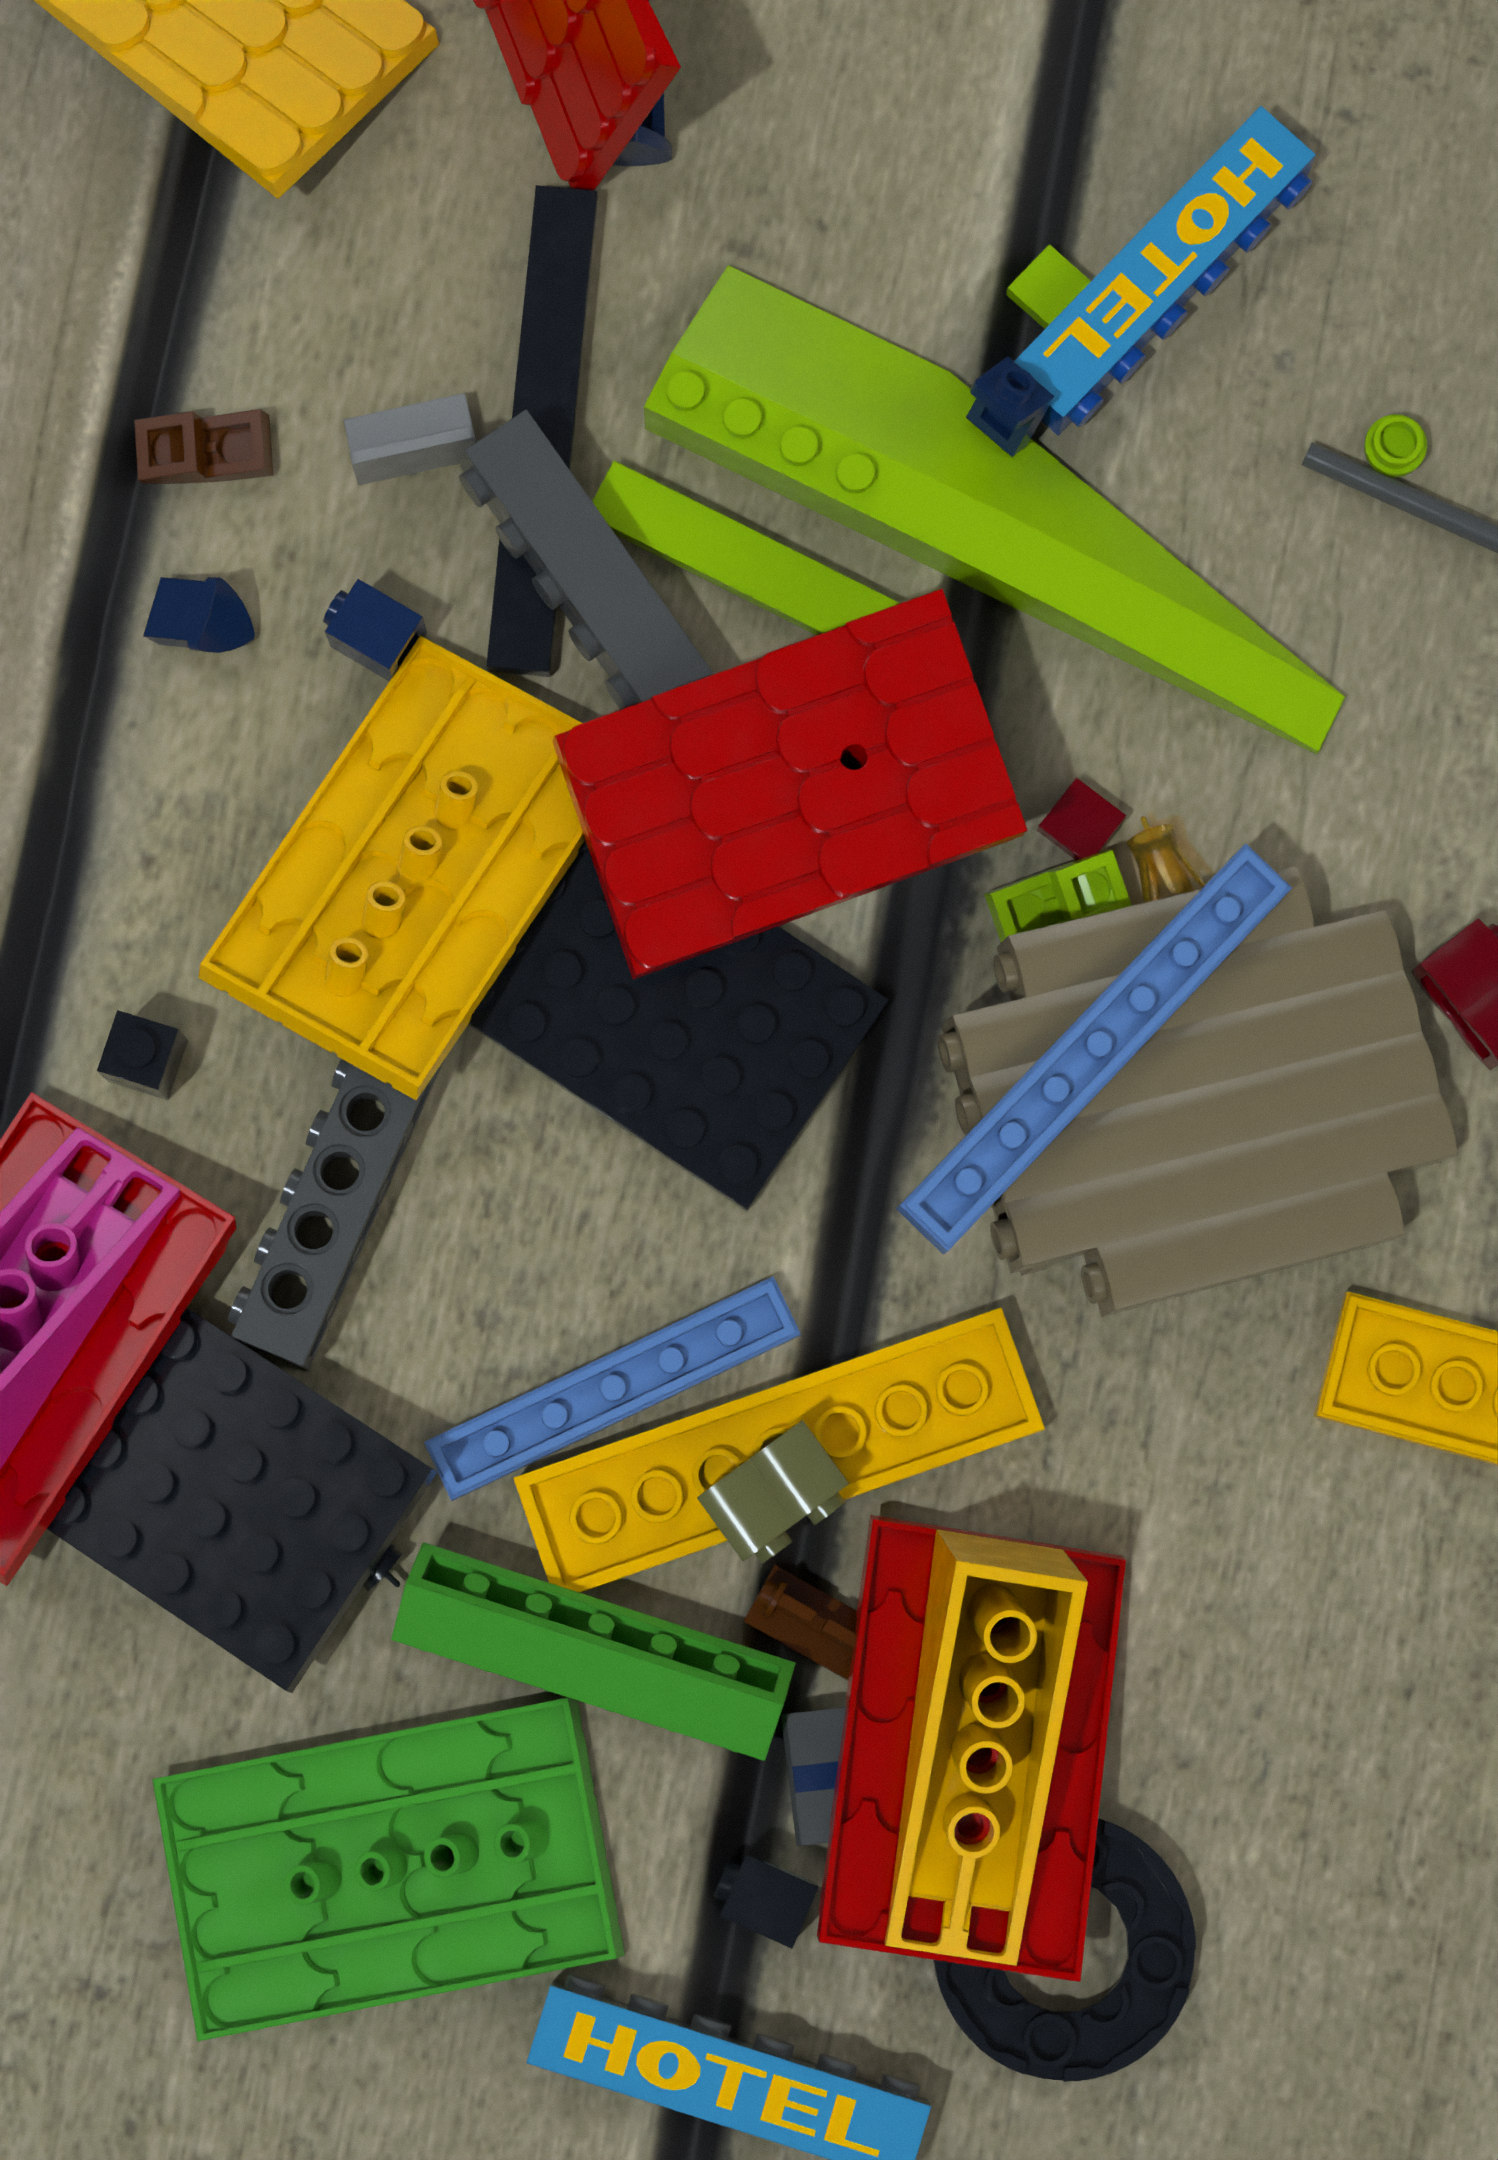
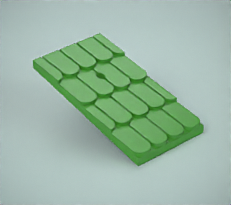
M568 1697L152 1779L197 2042L625 1956L621 1929L618 1926L619 1919L610 1870L605 1856L606 1849L596 1796H594L593 1792L594 1784L585 1736L581 1727L582 1720L578 1700ZM451 1850L454 1854V1860L450 1857Z

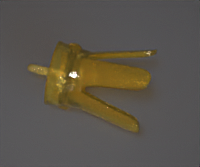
M1142 816L1141 823L1145 831L1131 837L1126 844L1133 854L1139 869L1144 903L1161 899L1156 867L1167 888L1174 894L1194 891L1181 862L1196 882L1203 887L1205 885L1204 881L1179 849L1173 825L1163 824L1150 828L1147 818Z

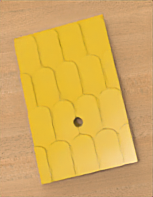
M34 0L277 199L289 190L440 45L435 28L425 22L422 14L404 0Z
M420 635L200 963L198 978L222 992L223 990L228 992V995L275 1022H281L282 1026L330 1053H336L337 1057L385 1084H391L394 1089L417 1101L470 1023L472 1014L514 954L516 945L577 857L579 848L585 841L552 742L555 735L569 731L573 727L582 724V722Z

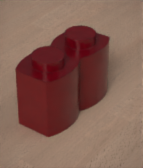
M1478 918L1411 970V973L1429 999L1451 1021L1470 1050L1489 1070H1492L1498 1066V926L1491 924L1487 927Z

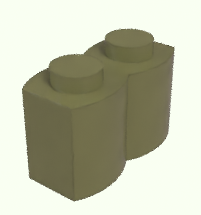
M802 1420L699 1495L697 1499L742 1561H745L754 1554L759 1562L763 1564L793 1542L786 1532L792 1525L806 1515L816 1525L846 1503L839 1491L849 1483Z

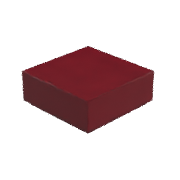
M1076 777L1039 824L1036 831L1073 859L1079 860L1098 854L1127 815Z

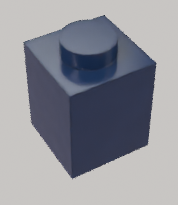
M360 579L356 580L349 593L341 590L334 597L323 619V622L328 625L325 634L330 647L388 681L391 680L420 635L424 637L427 633L423 616Z

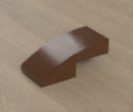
M262 409L204 418L194 411L134 420L138 481L143 484L207 483L273 476L270 418Z

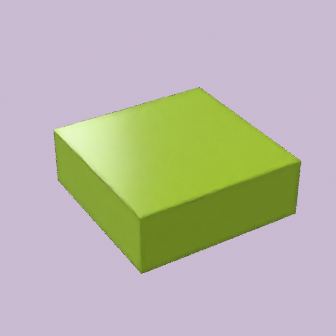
M1049 244L1007 288L1006 295L1046 329L1091 281Z

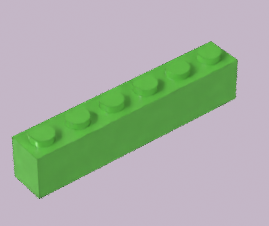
M425 1542L421 1545L406 1581L391 1638L393 1641L418 1648L425 1652L455 1660L763 1761L766 1759L796 1664L768 1653Z

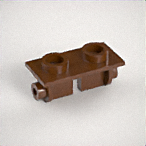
M774 1565L743 1622L843 1679L849 1680L850 1665L853 1657L852 1651L855 1648L857 1611Z

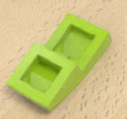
M1113 850L1094 854L984 893L1000 942L1009 935L1132 906Z

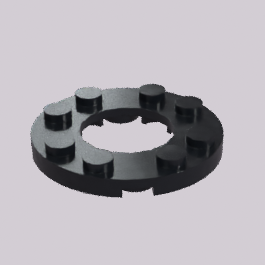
M1098 1818L1091 1887L1098 1889L1116 1907L1126 1929L1127 1959L1119 1981L1100 2001L1078 2011H1050L1028 2002L1010 1985L1004 1970L933 1960L940 1992L956 2023L981 2051L1011 2070L1042 2079L1062 2080L1063 2082L1083 2081L1112 2074L1129 2066L1154 2048L1168 2033L1185 2005L1190 1991L1189 1986L1196 1950V1934L1188 1900L1174 1873L1161 1856L1139 1837L1118 1825Z

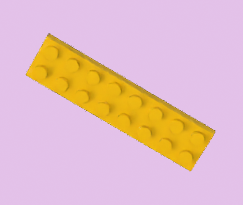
M1002 1307L514 1477L513 1479L548 1582L582 1593L727 1542L728 1540L697 1497L802 1420L849 1484L839 1491L844 1500L1045 1430Z

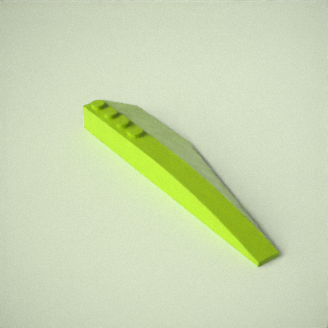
M727 265L672 351L644 405L646 430L1314 754L1319 752L1345 696L1039 444L1030 439L1024 449L1011 457L966 418L976 398L970 393V388L950 371Z

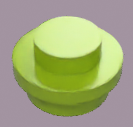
M1392 414L1378 419L1369 428L1364 440V453L1368 463L1374 470L1389 477H1402L1414 472L1422 463L1427 452V439L1423 429L1416 421L1404 415Z

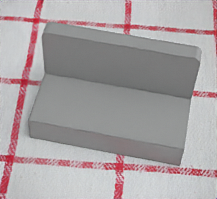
M465 393L343 419L350 448V458L358 486L459 464L462 462L464 450L476 443Z

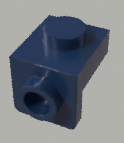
M1006 357L975 380L970 393L976 400L966 418L1013 457L1027 446L1055 396L1038 383L1030 373L1022 369L1012 359Z

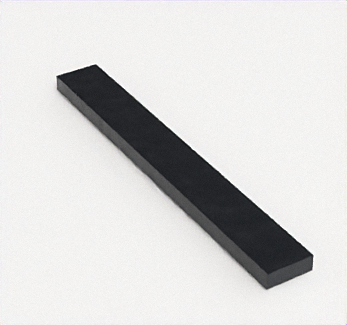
M536 185L512 418L527 409L571 471L598 192L595 190ZM500 538L486 664L487 671L550 677L557 608L554 610L550 609L539 596L532 582V578L537 574L522 555L517 559L514 558L505 548Z

